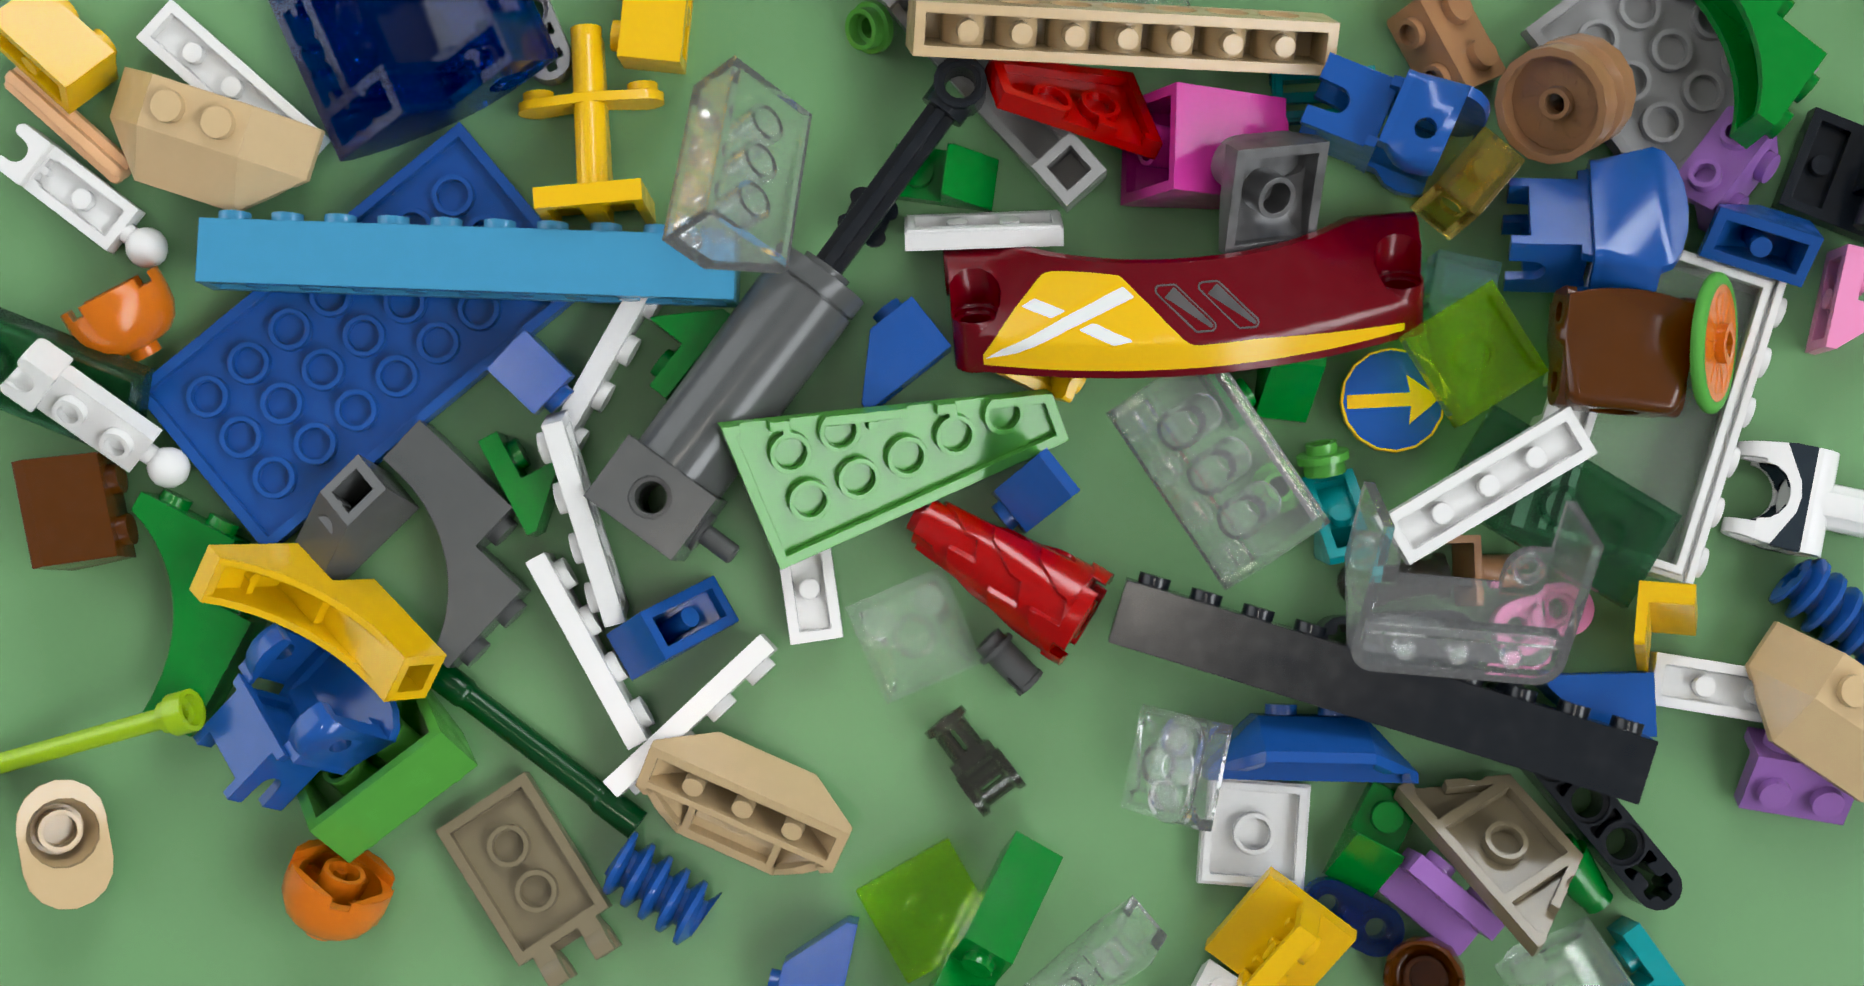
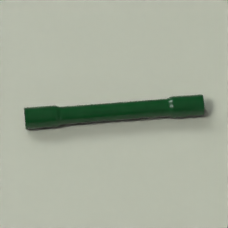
M442 664L431 686L435 692L452 705L462 708L583 800L596 815L625 837L629 838L647 815L645 810L624 794L616 797L601 780L485 693L472 678L457 667L447 668Z

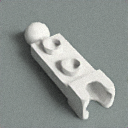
M26 123L19 124L16 127V133L26 142L28 152L22 160L17 162L10 161L0 155V171L22 186L107 252L115 254L122 243H124L128 258L138 267L152 268L165 261L169 252L165 236L159 230L151 227H136L146 214L143 210L69 155L63 148L39 130Z
M38 338L17 361L18 367L0 385L1 392L24 409L33 412L37 407L42 413L128 473L140 460L147 465L148 475L154 484L164 488H175L185 482L189 476L190 462L182 450L174 447L159 448L153 444L163 431L161 428L70 365L74 359L45 338Z

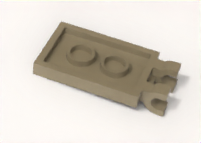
M523 772L435 830L518 966L534 959L548 986H561L577 975L568 958L560 950L579 937L583 936L596 960L606 956L622 945L611 927L599 915L613 905L606 894L603 893L600 884L530 772Z

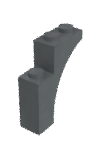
M419 420L382 459L417 494L433 520L441 540L448 575L446 615L437 645L447 655L443 664L447 668L459 667L462 663L470 667L490 647L491 644L486 638L499 624L504 628L510 626L527 607V604L522 600L531 589L486 548L490 543H493L495 546L501 544L514 531L518 523L513 519L516 514L505 493L432 424Z

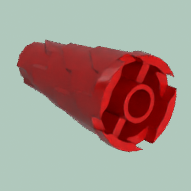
M936 500L930 506L927 504L916 509L906 529L913 532L911 542L916 545L915 549L956 578L972 596L989 607L1014 632L1041 650L1040 654L1057 665H1060L1069 655L1065 652L1069 642L1073 645L1077 643L1108 591L1096 582L1098 581L1106 586L1114 578L1113 573L1094 562L1091 565L1061 549L1040 544L1012 529L995 526L948 501H945L943 504Z

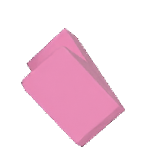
M1847 244L1827 252L1805 353L1817 355L1835 350L1864 333V301L1858 300L1859 296L1864 292V247Z

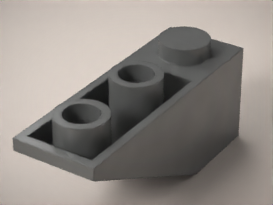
M357 454L319 492L295 543H298L332 580H347L419 509V506L390 472Z

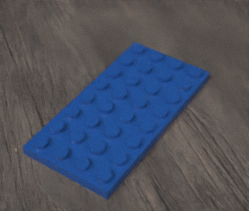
M460 122L348 213L357 217V223H377V217L380 215L404 216L410 218V224L430 225L432 217L458 218L463 220V226L483 227L484 220L491 218L515 221L516 228H537V222L542 221L539 215ZM252 291L135 387L133 391L259 544L284 543L303 527L319 492L357 454L376 465L380 464L383 461L382 458L419 420L427 423L431 422L490 372L486 368L523 330L536 335L575 302Z

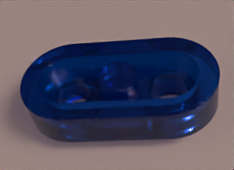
M1330 876L1318 877L1309 882L1304 888V891L1317 901L1325 894L1334 895L1335 905L1330 911L1357 930L1356 941L1350 947L1372 957L1388 956L1394 947L1403 941L1405 934L1403 920L1399 913L1389 904ZM1372 918H1380L1383 923L1382 930L1376 935H1369L1365 930L1367 922Z

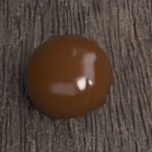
M1413 936L1399 942L1386 957L1383 985L1465 986L1466 975L1464 965L1452 946L1435 937Z

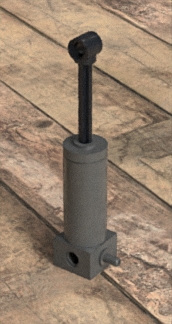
M946 58L938 65L934 74V83L922 98L927 106L817 256L809 251H806L803 255L785 243L780 246L770 260L772 263L769 262L641 437L637 438L628 434L584 494L585 498L671 561H685L699 544L726 563L734 559L740 550L739 545L713 527L717 516L728 503L722 496L739 474L717 422L782 416L850 323L848 320H852L862 307L864 302L847 287L849 281L842 274L952 125L961 127L967 117L973 116L982 108L986 99L987 76L984 68L976 59ZM964 76L974 83L975 89L965 98H955L946 91L945 86L947 82L954 77ZM662 485L667 494V502L664 508L654 513L649 507L648 497L655 487Z

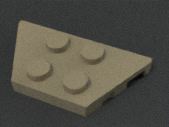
M1510 774L1485 776L1478 781L1466 778L1447 779L1439 787L1415 788L1413 783H1403L1398 786L1393 798L1532 957L1537 955L1547 940L1548 932L1555 916L1561 908L1570 882L1575 876L1583 858L1580 850Z

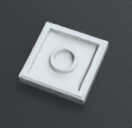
M1203 779L1196 882L1253 887L1268 868L1272 866L1304 890L1311 785L1308 783L1270 780Z

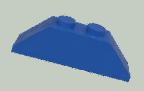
M1265 703V713H1250L1197 764V775L1203 779L1419 784V773L1370 722L1318 707V714H1297V704Z

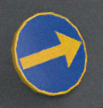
M1386 348L1370 352L1352 365L1341 385L1339 405L1344 424L1356 440L1376 451L1398 453L1414 449L1433 436L1443 419L1446 397L1440 376L1427 360L1410 350Z

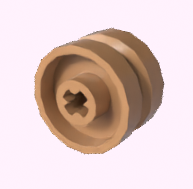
M1577 33L1555 38L1544 45L1527 51L1512 61L1498 81L1494 106L1498 126L1510 146L1527 159L1550 165L1571 162L1618 135L1632 116L1637 93L1633 71L1621 51L1603 38Z

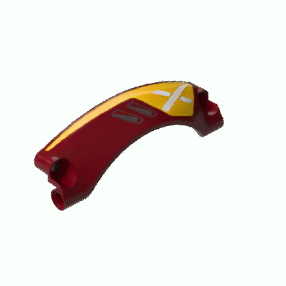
M1414 211L1347 216L1317 231L1277 244L1239 252L1191 258H1096L1050 252L1032 247L943 250L946 295L950 296L955 366L957 369L969 373L991 372L1059 378L1114 379L1197 376L1252 370L1314 360L1376 346L1397 339L1413 338L1422 332L1424 278L1421 275L1422 244L1418 217Z

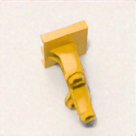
M588 23L574 25L570 28L573 93L554 96V92L551 90H529L523 93V101L518 103V115L526 119H547L574 114L577 183L532 187L534 210L542 220L562 221V216L584 214L590 224L593 222L614 223L615 211L638 210L645 224L656 223L655 203L642 179L613 180L609 110L656 109L665 104L664 92L660 91L658 83L652 80L630 82L627 84V90H607L605 42L602 38L601 26Z

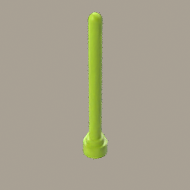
M185 689L167 694L153 710L0 752V774L158 730L175 736L199 731L206 722L204 702L196 691Z

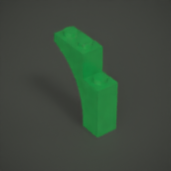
M1694 0L1716 32L1730 67L1734 91V113L1729 136L1745 149L1749 148L1764 135L1769 139H1773L1786 127L1794 116L1788 110L1792 102L1799 103L1818 83L1820 78L1814 72L1827 53L1783 19L1795 4L1793 0Z
M163 488L161 494L141 491L131 511L144 524L162 555L169 576L173 603L172 637L162 675L143 712L155 709L156 705L167 694L185 689H193L204 702L207 722L224 704L233 687L232 682L237 674L241 672L238 666L246 659V651L249 645L264 629L267 621L239 610L201 603L189 588L208 545L251 544V542L236 534L240 526L229 519L212 512L205 518L191 511L190 508L193 501L167 488ZM195 731V732H192V733H188V734H186V735H188L189 737H192V736H194L198 731Z
M1016 831L1001 850L970 913L929 986H995L996 982L1013 964L1063 857Z

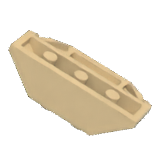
M129 67L124 68L110 114L112 125L135 181L224 210L244 211L272 199L293 187L296 188L310 182L325 134L324 130L256 106Z
M1774 621L1745 664L1749 680H1752L1756 703L1768 741L1856 801L1864 802V665L1836 648L1778 621Z
M722 732L654 740L635 784L643 795L649 796L655 809L676 833L770 875L804 874L817 870L819 873H832L853 829L816 774Z

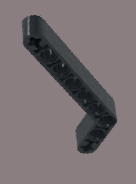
M1454 611L1339 614L1326 616L1317 622L1318 625L1327 628L1325 638H1328V635L1336 634L1339 625L1341 632L1364 634V639L1379 643L1378 654L1398 659L1401 650L1431 659L1437 669L1447 675H1451L1453 666L1470 670L1475 663L1482 661L1487 665L1490 673L1489 681L1486 684L1487 687L1503 691L1506 682L1524 687L1472 622L1463 614ZM1448 620L1456 629V638L1450 647L1441 649L1434 640V631L1440 622ZM1395 622L1401 627L1404 637L1401 646L1395 651L1389 652L1383 647L1380 636L1384 626ZM1521 769L1579 840L1585 841L1593 858L1625 896L1646 908L1656 911L1666 910L1679 900L1682 892V879L1677 870L1617 798L1589 790L1591 793L1590 805L1586 810L1576 813L1572 807L1571 800L1574 792L1580 788L1579 786ZM1616 828H1622L1625 834L1624 846L1620 851L1609 854L1606 848L1607 836ZM1637 865L1642 870L1654 874L1651 881L1655 888L1651 892L1646 891L1649 886L1646 879L1639 871L1631 867Z

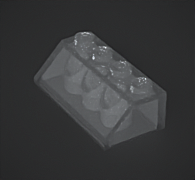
M735 55L693 86L662 240L703 269L781 274L789 266L812 114Z
M1230 372L1197 376L1159 377L1106 413L1224 590L1229 589L1266 567L1330 523V520Z

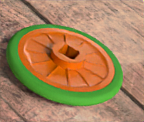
M1713 272L1704 280L1697 296L1691 327L1690 373L1692 389L1699 408L1707 414L1718 412L1725 404L1733 380L1737 354L1738 320L1736 299L1729 278L1722 272Z

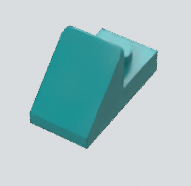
M1353 468L1346 469V472L1328 478L1308 479L1302 477V497L1314 528L1315 559L1328 565L1382 555L1383 548Z
M1621 916L1606 927L1616 941L1611 946L1614 955L1630 973L1637 970L1617 986H1685L1639 922Z

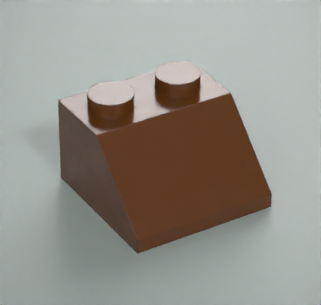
M100 452L24 459L11 462L32 569L76 571L136 557L134 544L138 543L139 534L134 517L127 513L124 493L128 490V478L123 468Z

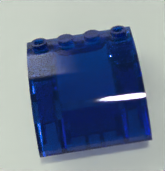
M268 0L340 162L369 156L403 145L456 123L512 92L559 57L533 0Z

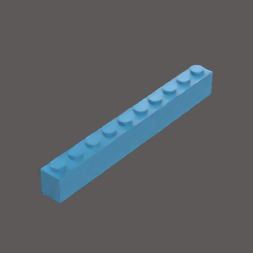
M219 210L218 218L199 217L195 282L212 290L621 304L622 301L638 302L640 298H648L646 305L733 308L738 305L740 297L742 245L737 235H729V229L721 226H698L696 234L675 233L676 227L666 224H646L643 226V232L622 231V225L617 223L593 222L590 224V230H569V223L562 221L542 220L537 222V228H516L515 221L491 218L484 220L483 227L463 226V220L452 217H432L430 225L410 224V218L397 215H380L377 217V223H357L356 216L342 213L325 214L324 221H304L303 214L277 211L271 213V220L251 219V213L240 210Z

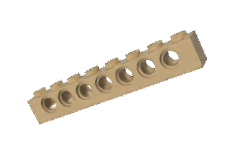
M908 0L905 45L912 56L1320 76L1330 52L1337 53L1340 22L1323 13L1085 0Z

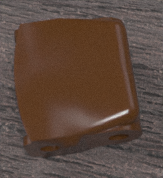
M1565 285L1557 289L1554 293L1553 301L1550 303L1547 333L1549 362L1547 397L1549 404L1560 409L1570 406L1573 411L1642 418H1655L1659 416L1677 418L1683 410L1686 398L1695 299L1687 297L1677 298L1663 293L1629 288H1598L1577 292L1576 286Z

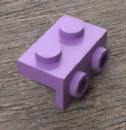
M1728 106L1679 170L1685 185L1687 201L1695 205L1698 228L1704 232L1707 231L1719 204L1748 205L1750 193L1759 182L1765 184L1771 179L1781 160V156L1778 154L1777 136L1769 139L1764 135L1747 149L1729 136L1733 122L1734 106Z
M1747 727L1744 739L1750 754L1734 793L1738 808L1844 825L1854 799L1769 742L1765 729Z
M1407 847L1402 853L1405 856L1402 864L1378 890L1431 936L1452 946L1458 956L1464 952L1478 933L1493 941L1505 926L1471 886L1466 891L1451 879L1456 869L1431 849L1424 856Z

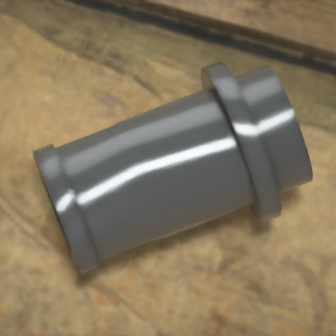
M997 628L976 648V651L982 656L979 661L983 665L989 663L1015 689V692L1021 696L1039 680L1043 672L1010 641L1013 637L1010 632L1004 634Z

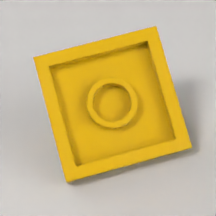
M1270 866L1206 940L1205 950L1238 974L1236 986H1315L1356 941L1357 930Z

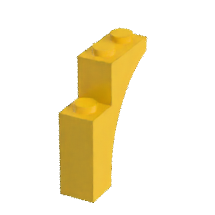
M298 543L208 545L189 588L201 603L219 605L258 616L312 641L359 675L383 702L426 698L447 656L375 579L332 580Z

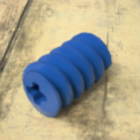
M1807 559L1794 566L1775 586L1768 601L1773 605L1788 597L1791 601L1784 612L1788 619L1804 611L1807 615L1800 626L1804 633L1821 626L1823 629L1817 640L1827 645L1837 640L1839 643L1836 649L1849 656L1851 654L1854 655V659L1864 665V595L1862 591L1857 587H1847L1848 581L1843 574L1837 572L1830 574L1831 565L1826 559Z
M635 831L604 873L606 879L603 893L610 895L620 887H623L620 905L626 908L638 899L641 900L637 917L640 920H644L654 912H658L655 930L660 933L672 924L676 925L672 943L679 945L693 935L722 892L708 901L705 900L708 887L707 881L702 880L692 888H688L687 884L691 870L686 867L674 876L670 875L673 857L668 855L658 863H653L656 845L650 843L640 851L635 850L639 835Z

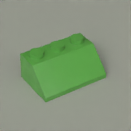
M431 689L426 698L396 701L400 716V732L396 742L350 768L344 775L320 770L297 794L309 832L348 863L352 862L367 849L373 847L380 839L409 817L418 813L430 801L454 783L460 781L467 773L478 766L464 733Z

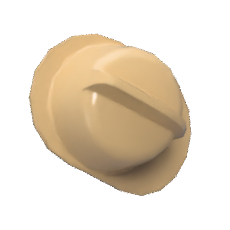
M53 780L36 787L24 798L16 814L15 832L23 877L29 891L42 904L58 910L78 909L94 902L107 889L113 875L114 855L106 811L101 798L89 786L75 780Z

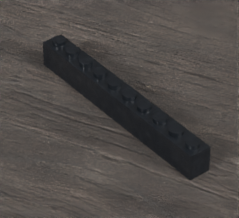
M1140 571L1138 580L1126 577L1108 636L1109 643L1639 805L1658 745V741L1642 734L1645 726L1642 723L1613 714L1609 724L1589 718L1591 708L1560 698L1556 707L1536 702L1537 691L1506 682L1503 691L1483 686L1484 675L1453 666L1451 675L1430 669L1431 659L1403 650L1400 651L1398 659L1377 653L1380 646L1379 643L1348 634L1346 643L1325 638L1327 628L1297 618L1294 627L1273 622L1274 611L1248 603L1243 604L1241 612L1221 606L1223 596L1196 587H1192L1189 596L1169 590L1171 580Z

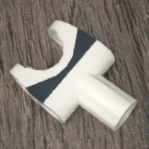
M1774 441L1737 442V447L1741 451L1740 459L1751 461V466L1759 468L1769 478L1772 486V499L1769 507L1760 516L1753 519L1723 517L1720 530L1722 534L1761 549L1808 558H1821L1826 530L1864 538V490L1835 484L1840 453L1800 443Z

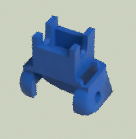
M1330 52L1319 77L1321 82L1314 99L1339 112H1330L1307 104L1299 123L1301 128L1298 133L1318 135L1330 142L1329 156L1356 166L1355 169L1363 173L1367 171L1375 174L1382 187L1395 195L1416 198L1421 196L1428 177L1432 176L1450 135L1470 137L1478 134L1486 125L1491 107L1487 97L1473 86L1421 73L1410 68L1405 78L1398 75L1391 77ZM1386 116H1388L1387 121H1386V123H1385V125H1384V128H1383V130H1382V132H1381V134H1380V137H1377L1378 134H1379V132H1380V129H1381V127H1382V125H1383V123H1384V120H1385Z
M1649 147L1602 159H1589L1586 170L1577 171L1576 179L1511 178L1508 182L1506 194L1507 204L1528 205V214L1503 215L1501 235H1511L1508 252L1509 261H1521V271H1505L1503 291L1555 293L1557 289L1568 285L1576 286L1577 292L1598 288H1629L1656 292L1660 275L1673 270L1681 258L1688 233L1689 206L1685 185L1676 164L1665 151ZM1592 262L1588 287H1584L1583 276L1586 263Z
M273 623L262 630L249 645L246 651V659L238 666L242 674L238 673L232 682L236 688L234 694L205 723L203 728L193 736L197 745L211 748L216 743L233 773L234 781L223 791L227 800L242 802L262 782L275 779L258 800L262 807L282 811L320 770L344 775L350 768L396 742L400 732V716L396 701L383 702L372 688L342 661L312 641ZM259 677L281 683L284 687L279 694L253 688L252 684Z

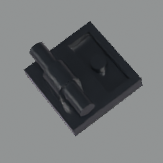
M1818 107L1808 111L1771 207L1787 214L1810 220L1817 226L1864 244V126Z

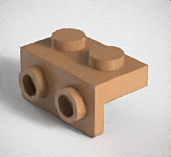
M1413 0L1387 20V26L1412 70L1470 85L1476 89L1497 80L1506 70L1495 45L1490 41L1470 0Z

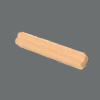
M17 66L6 73L4 76L5 88L110 182L119 184L132 174L123 151L79 111L75 110L68 114Z

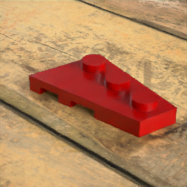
M989 60L984 71L996 108L1153 160L1157 157L1163 143L1133 72L1044 62Z

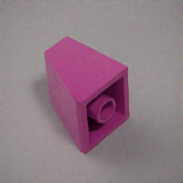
M1175 82L1144 94L1143 97L1163 145L1155 160L1122 149L1120 205L1220 210L1221 185L1214 179L1211 171L1214 152L1225 139L1234 135L1288 131L1286 98Z

